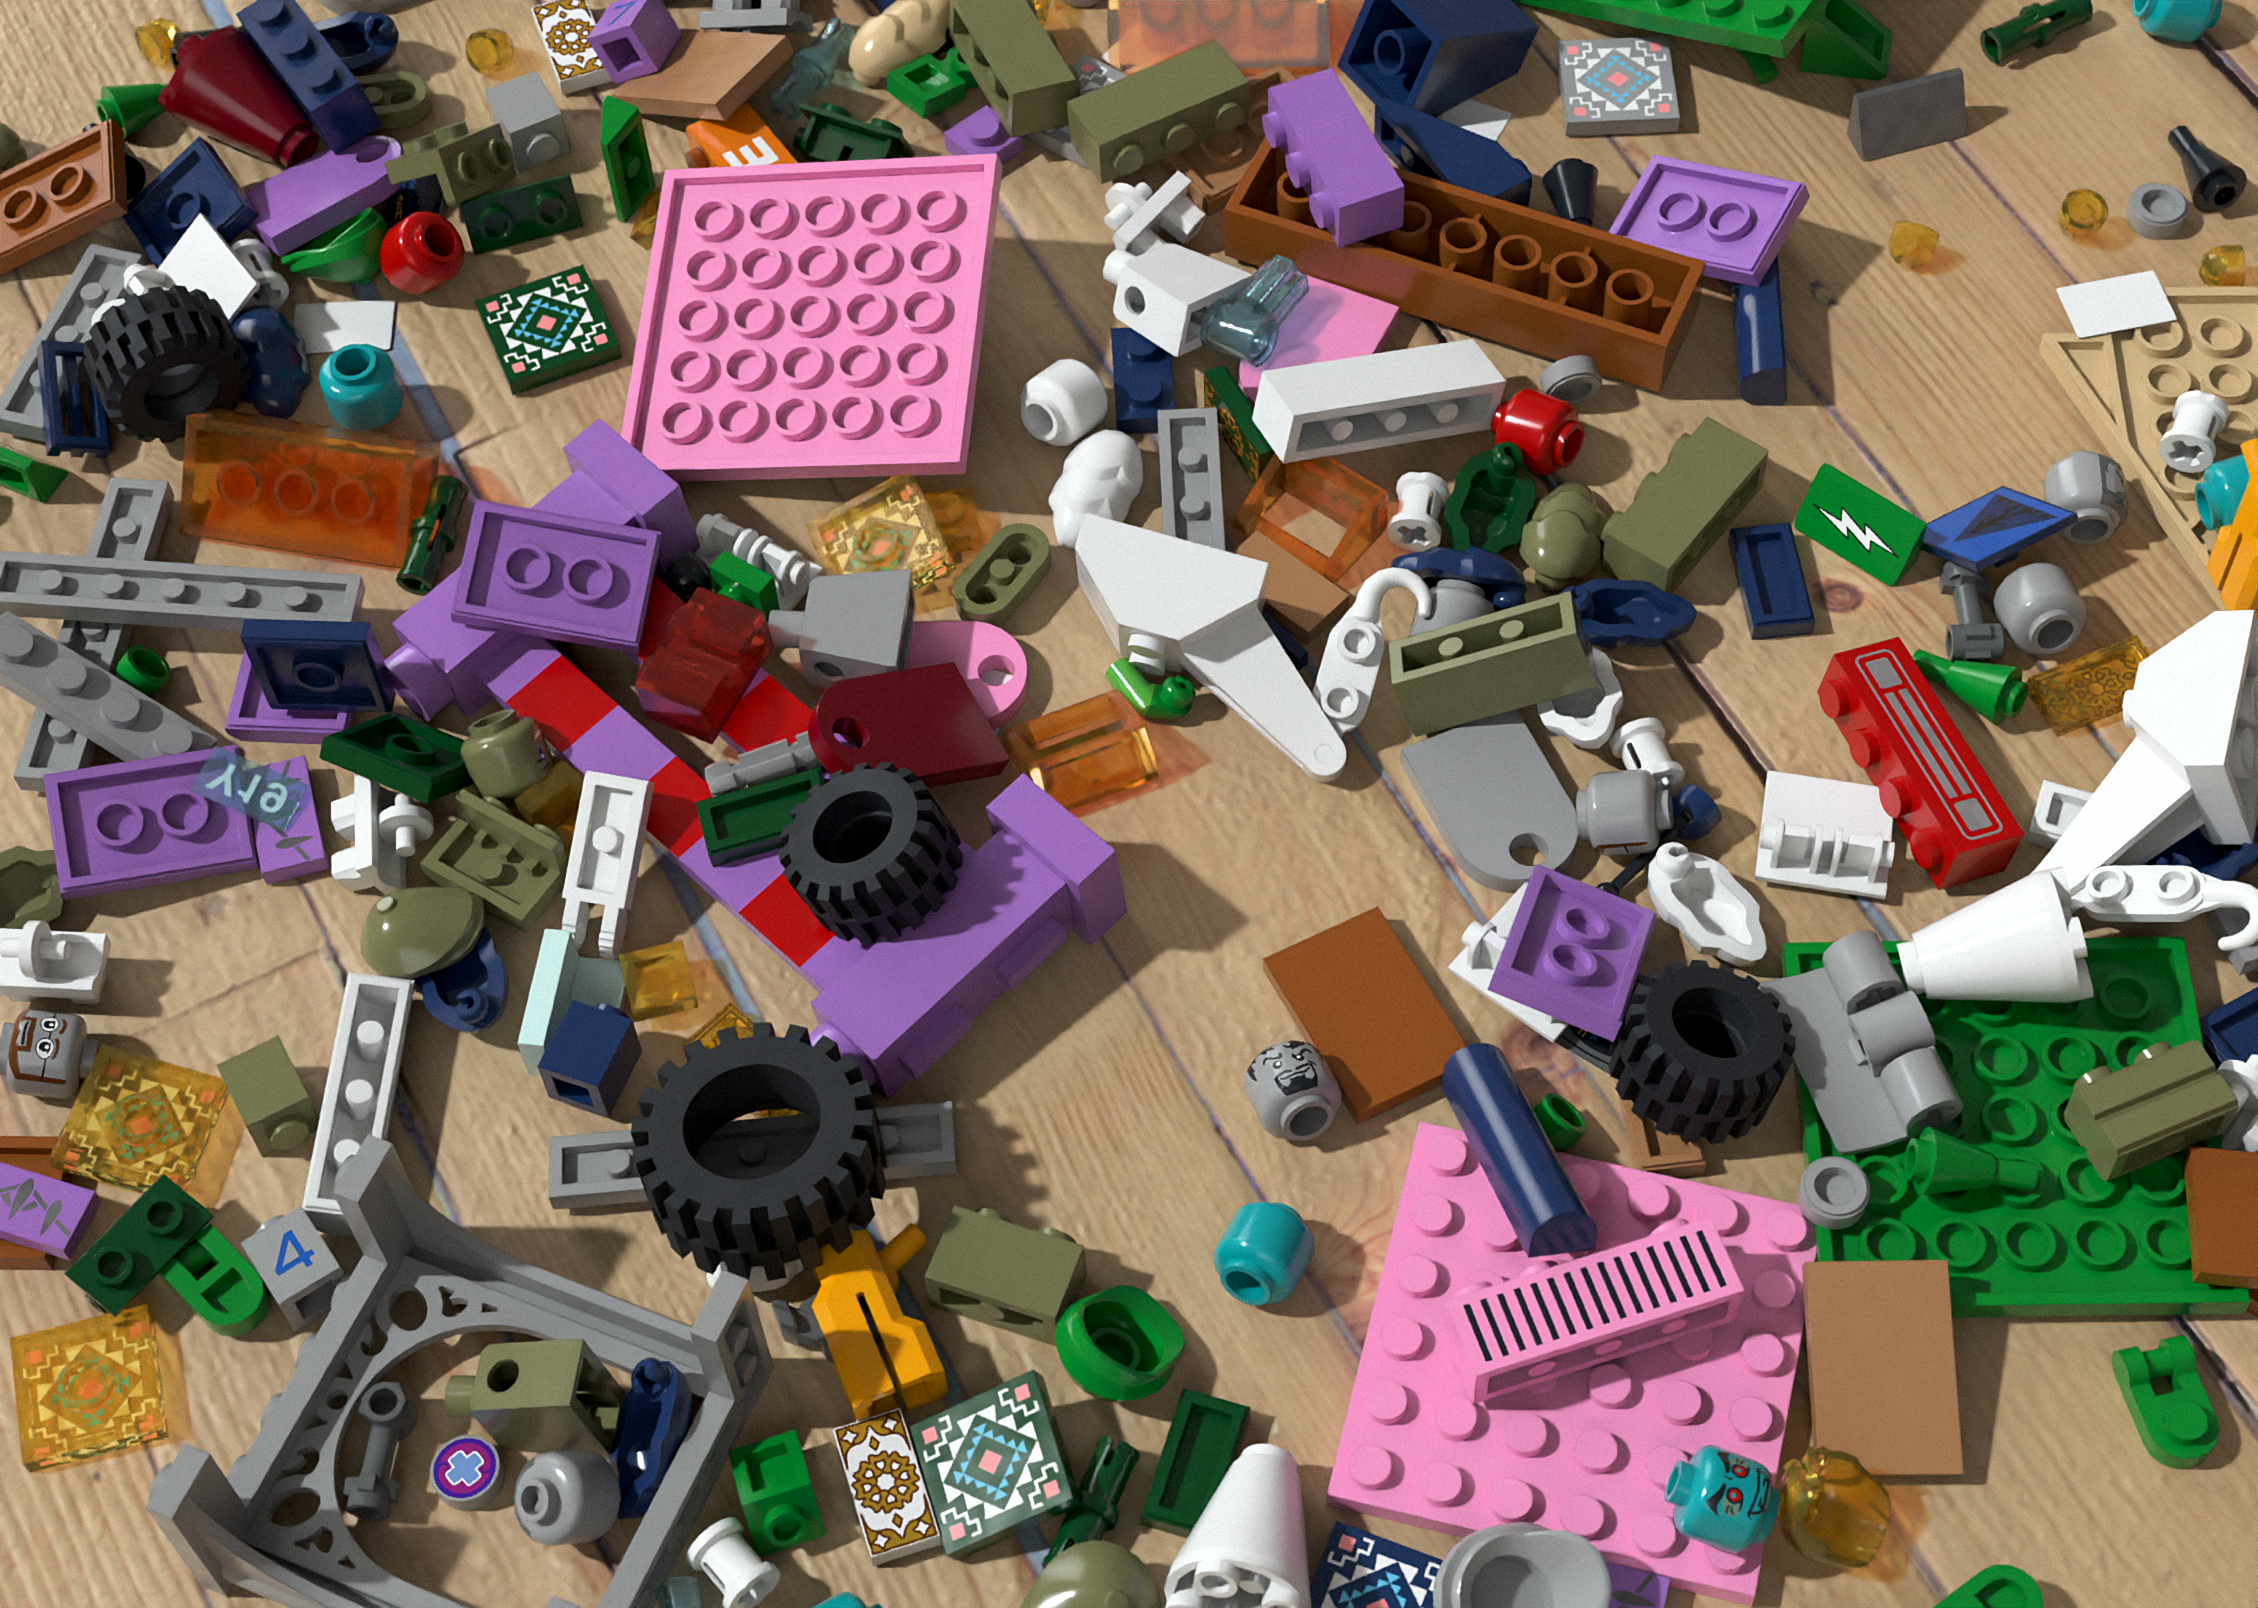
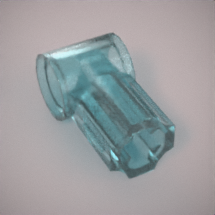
M1276 254L1272 260H1266L1232 301L1221 298L1217 299L1210 306L1201 326L1200 337L1202 345L1251 366H1262L1273 353L1277 343L1279 326L1310 290L1307 275L1296 267L1293 260Z

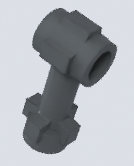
M1948 561L1943 567L1939 585L1941 594L1953 595L1958 625H1948L1946 629L1945 647L1947 659L1952 662L1961 660L1989 664L1990 661H2001L2004 649L2002 626L2000 623H1984L1979 594L1988 593L1990 587L1988 572H1982V570L1975 572Z
M385 1381L370 1387L364 1397H362L359 1414L365 1423L372 1425L362 1472H360L359 1477H346L343 1489V1496L348 1500L346 1511L353 1516L368 1520L387 1519L391 1504H398L402 1487L398 1481L389 1480L397 1441H401L411 1434L417 1425L419 1410L414 1401L405 1397V1392L400 1383Z

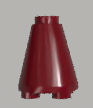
M228 25L208 34L204 38L199 34H193L184 40L176 53V59L180 63L169 83L159 95L158 103L182 124L277 166L285 165L290 168L313 156L319 144V136L313 131L312 123L247 35L234 25Z

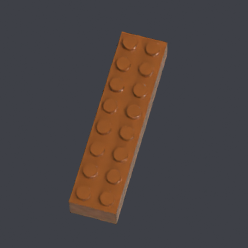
M1266 136L1224 208L1225 256L1288 276L1294 270L1399 307V311L1551 359L1561 360L1576 355L1590 356L1596 361L1600 374L1659 393L1699 309L1706 266L1704 261L1396 167L1393 168L1405 186L1403 227L1338 248L1326 227L1321 229L1317 226L1311 213L1308 195L1303 187L1296 188L1293 185L1287 171L1284 154L1279 147L1272 148Z

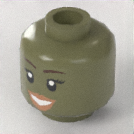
M506 709L483 717L468 727L470 736L463 742L461 756L480 797L490 796L498 801L505 800L509 808H514L527 804L544 793L541 784L553 774L555 761L536 719L529 716H518L515 709Z

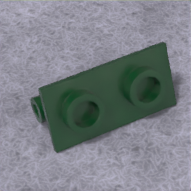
M804 103L799 105V109L809 120L807 128H798L794 136L793 146L801 151V155L804 158L818 162L842 161L847 149L852 150L849 161L899 158V155L910 158L915 157L916 153L902 135L903 130L889 121L873 118L869 124L853 119V115L849 111L831 103H822L820 108Z
M570 174L459 203L474 255L584 227Z
M163 1174L64 1274L86 1293V1300L103 1315L109 1312L116 1318L214 1218V1215Z

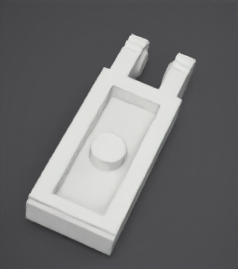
M588 770L585 773L562 898H566L561 930L571 931L578 952L582 948V943L586 936L589 919L588 903L605 905L598 940L599 956L615 960L620 955L627 928L626 909L631 910L655 784L653 782Z

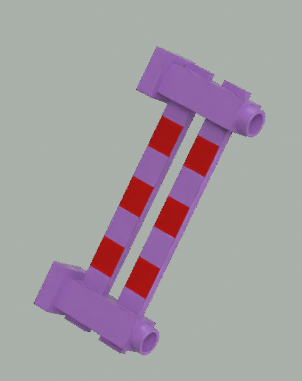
M600 418L563 447L572 475L531 508L662 532V542L655 572L660 578L663 577L668 567L680 555L688 551H692L695 554L701 547L679 484ZM461 567L392 623L402 646L384 660L396 694L423 720L429 722L450 703L456 706L466 717L470 718L493 698L505 710L515 709L518 716L523 715L536 719L550 751L582 780H584L585 773L588 770L655 783L645 836L819 993L810 1003L819 1025L809 1034L812 1046L816 1044L822 1035L837 1042L841 1059L850 1053L859 1064L863 1080L867 1079L869 1088L873 1086L887 1100L911 1078L917 1080L973 1028L972 1021L1005 990L1013 991L1067 940L1066 934L1071 929L1091 946L1127 913L1116 850L1023 773L986 806L993 837L977 851L960 838L961 844L958 848L963 854L962 867L954 870L959 879L953 891H945L942 897L946 903L937 913L931 910L923 917L926 923L914 931L910 926L900 929L901 937L887 941L884 936H878L874 944H861L856 937L849 942L842 940L833 931L828 932L821 925L788 882L783 873L785 868L779 860V850L781 848L719 866H712L695 803L713 797L707 782L554 648L559 640L452 622L451 609ZM654 577L639 654L623 653L739 754L785 738L787 743L790 744L797 741L795 735L808 731V722L813 711L660 580ZM834 733L835 738L841 744L849 748H855L841 735ZM806 765L798 767V773L807 771ZM821 766L826 784L831 781L829 776L831 773L824 766Z

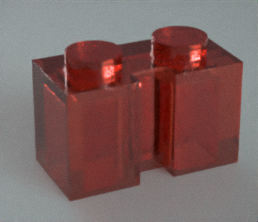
M697 587L686 606L679 607L670 620L668 639L671 643L667 648L659 646L654 655L648 656L642 662L634 686L648 719L713 745L773 649L774 643L764 612L704 588Z

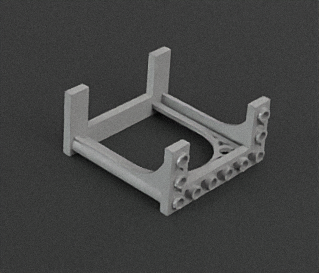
M367 1134L356 1155H349L341 1164L335 1178L333 1192L363 1252V1256L352 1275H345L336 1286L331 1300V1311L319 1332L308 1336L301 1346L296 1360V1371L284 1392L276 1394L266 1406L261 1419V1431L247 1455L243 1454L235 1460L227 1477H225L210 1453L184 1443L173 1463L163 1466L156 1475L150 1489V1502L146 1510L204 1588L226 1597L229 1596L234 1585H237L289 1608H467L389 1574L376 1565L352 1538L341 1512L337 1489L338 1459L347 1427L360 1405L362 1397H364L370 1387L375 1385L377 1381L403 1359L439 1340L459 1334L491 1330L523 1333L544 1340L584 1339L602 1363L632 1374L635 1366L641 1360L648 1357H653L660 1361H670L687 1377L692 1398L703 1402L598 1608H653L729 1458L728 1451L734 1448L774 1369L749 1280L722 1270L693 1327L684 1325L533 1266L469 1233L433 1208L414 1191L393 1143ZM406 1291L419 1293L425 1298L428 1308L427 1317L422 1326L412 1331L400 1329L393 1322L391 1311L400 1295ZM445 1292L451 1295L449 1299L452 1305L465 1304L467 1307L457 1316H445L446 1306L441 1293ZM485 1309H489L494 1312H485ZM381 1330L385 1337L388 1338L385 1347L377 1355H367L368 1351L373 1348L375 1339ZM346 1396L348 1399L345 1406L336 1409L341 1398ZM311 1452L320 1455L319 1462L312 1473L308 1475L298 1474L307 1464L306 1459ZM303 1492L314 1493L321 1497L317 1512L307 1521L290 1527L279 1526L272 1522L282 1501L287 1497ZM325 1531L333 1534V1544L328 1553L320 1551L312 1542ZM311 1542L309 1550L298 1547ZM350 1560L355 1568L350 1569L343 1565ZM552 1595L546 1608H580V1606Z

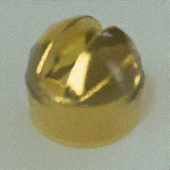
M158 18L137 27L135 39L144 57L154 66L161 67L171 61L169 48L174 46L173 35L176 32H182V30L172 20Z
M485 28L471 34L465 45V53L469 64L475 71L483 75H491L504 70L512 62L515 52L512 39L506 32L497 28Z
M2074 190L2065 197L2058 210V225L2062 233L2072 240L2084 241L2093 237L2101 230L2108 217V205L2105 199L2093 190ZM2093 216L2094 221L2078 223Z
M1896 221L1889 239L1890 255L1897 264H1900L1904 254L1910 255L1912 259L1909 268L1921 267L1934 254L1940 234L1921 224L1909 221Z
M2241 244L2221 245L2205 253L2201 259L2199 277L2207 287H2243L2245 281V253Z

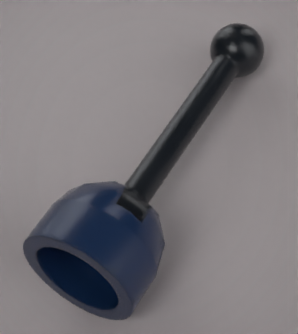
M1685 784L1672 796L1673 828L1666 829L1661 834L1657 848L1653 852L1639 854L1611 882L1600 883L1596 888L1619 897V891L1653 860L1658 848L1663 844L1672 842L1677 837L1681 840L1695 841L1709 834L1722 821V814L1716 803L1699 787Z

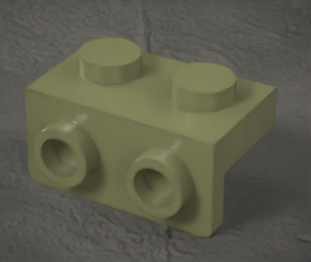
M466 121L433 130L434 134L403 143L402 147L405 154L384 162L391 184L437 174L448 205L459 204L516 177L512 151L504 138L500 123L468 130Z
M461 789L453 798L459 818L420 863L426 878L442 887L463 888L469 891L470 894L479 895L483 900L485 911L527 933L564 888L568 860L564 851L565 844L548 827L542 824H535L532 827L515 818L511 811L497 799L490 796H484L480 799L470 792Z

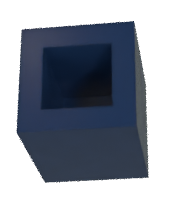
M572 1000L537 1066L548 1097L609 1118L642 1053L633 1020L620 1009L608 1004L600 1003L593 1007Z

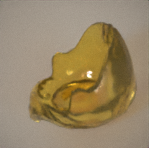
M1810 1446L1804 1456L1797 1460L1793 1459L1783 1466L1785 1473L1777 1487L1780 1490V1505L1776 1522L1781 1526L1780 1532L1788 1545L1809 1561L1842 1568H1861L1870 1565L1878 1554L1889 1525L1891 1500L1887 1490L1861 1465L1859 1459L1854 1455L1841 1450H1829L1824 1446L1817 1448Z

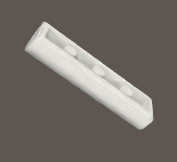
M348 972L302 1208L312 1224L320 1232L339 1236H353L333 1195L335 1178L343 1161L349 1155H356L367 1134L385 1141L387 1140L415 990V980Z

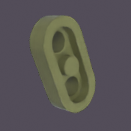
M399 71L355 77L382 123L380 127L373 131L412 126L422 121L430 112L431 99L426 82L421 76L413 72Z
M1017 523L1005 526L994 534L955 582V607L962 621H979L1000 626L1011 618L1050 569V544L1045 533L1033 525ZM1017 560L1029 561L1026 564L1017 565L1013 563ZM983 601H991V602H992V603H990V604H979V603H981V602H983Z

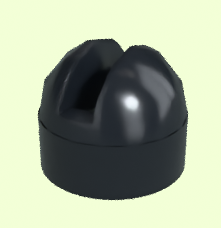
M692 551L680 555L668 567L661 579L665 586L689 606L705 601L704 597L699 593L702 588L712 591L714 588L709 567Z

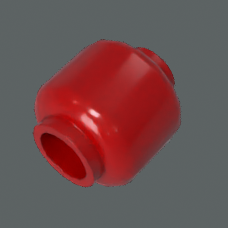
M430 211L415 212L385 233L381 241L378 259L382 272L392 285L402 292L422 295L429 294L458 274L464 262L465 249L460 234L453 224L443 216Z
M1523 389L1515 394L1510 401L1505 400L1501 402L1496 408L1491 421V432L1496 435L1495 445L1501 442L1516 444L1523 452V462L1529 468V471L1538 475H1551L1560 468L1570 466L1579 454L1584 440V426L1579 422V414L1573 404L1536 389Z

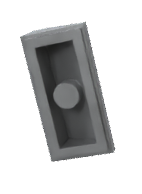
M1954 68L1854 94L1847 136L1860 159L1872 161L1965 136L1967 120L1963 72L1960 68Z

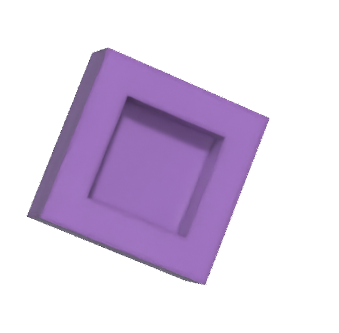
M987 105L944 132L945 149L953 156L997 154L1003 165L1024 151L1022 136L1011 138L997 114Z

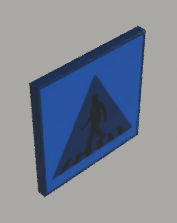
M2001 486L1926 523L1928 525L1921 549L1979 572L1991 565L1999 568L2017 559L2019 551L2079 522L2076 512Z

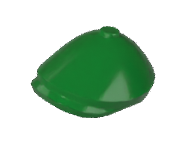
M372 207L366 208L355 217L281 256V265L289 267L292 273L342 284H367L375 279V274L381 268L378 254L381 241L390 228L382 215L377 213Z
M1130 1285L1114 1286L1074 1301L1062 1312L1055 1332L1056 1348L1064 1370L1071 1380L1085 1393L1108 1402H1126L1142 1399L1159 1391L1170 1379L1175 1363L1182 1357L1185 1349L1183 1332L1171 1315L1148 1293Z

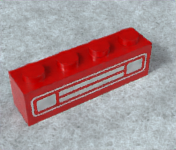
M1896 637L1833 654L1817 690L1821 707L1824 713L1834 720L1846 739L1854 762L1865 770L1873 785L1878 786L1879 797L1884 811L1895 819L1910 844L1916 863L1927 871L1938 891L2005 871L2025 834L1901 639Z

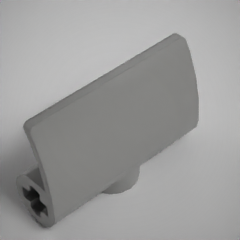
M1870 930L1858 931L1837 940L1823 953L1824 967L1800 975L1760 982L1759 987L1763 993L1772 992L1779 1000L1780 1005L1777 1011L1788 1014L1793 1026L1789 1034L1796 1037V1049L1792 1058L1840 1155L1858 1154L1919 1136L1927 1126L1937 1129L1949 1123L1963 1110L1964 1104L1935 1049L1937 1043L1927 1015L1914 991L1909 990L1906 992L1876 932Z

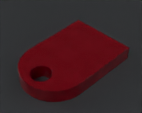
M954 662L839 681L831 685L822 694L808 722V737L812 750L820 763L831 774L841 769L845 774L852 772L856 764L869 762L872 768L875 769L880 762L894 763L898 770L903 767L911 770L919 781L922 780L927 788L1001 775L1010 761ZM834 733L848 736L857 744L858 748H849L841 744L835 738Z

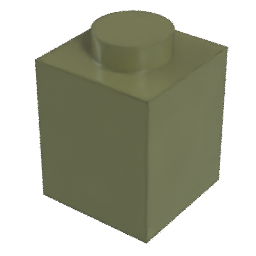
M279 1036L273 1037L216 1065L262 1157L276 1150L293 1148L302 1143L309 1134L317 1131L319 1116Z

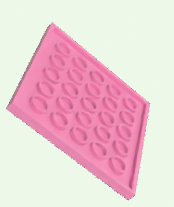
M977 154L665 170L621 437L675 482L966 474L1003 169L998 155Z
M1419 1121L1327 1491L1326 1505L1462 1538L1483 1528L1514 1522H1530L1542 1525L1550 1530L1569 1531L1584 1537L1593 1544L1601 1553L1604 1561L1670 1578L1669 1587L1752 1607L1765 1541L1761 1544L1752 1542L1746 1550L1734 1554L1685 1537L1675 1526L1674 1505L1665 1502V1488L1675 1463L1678 1460L1689 1463L1699 1449L1708 1445H1715L1762 1463L1769 1470L1772 1486L1775 1487L1805 1319L1802 1265L1805 1262H1815L1816 1258L1813 1223L1805 1217L1797 1204L1557 1152L1596 1224V1246L1610 1240H1621L1626 1244L1648 1237L1656 1228L1673 1220L1685 1219L1690 1224L1711 1217L1745 1290L1737 1320L1472 1404L1443 1332L1446 1300L1453 1298L1456 1292L1470 1284L1487 1281L1493 1286L1518 1278L1525 1269L1543 1261H1556L1559 1265L1582 1258L1588 1251L1528 1258L1464 1131Z

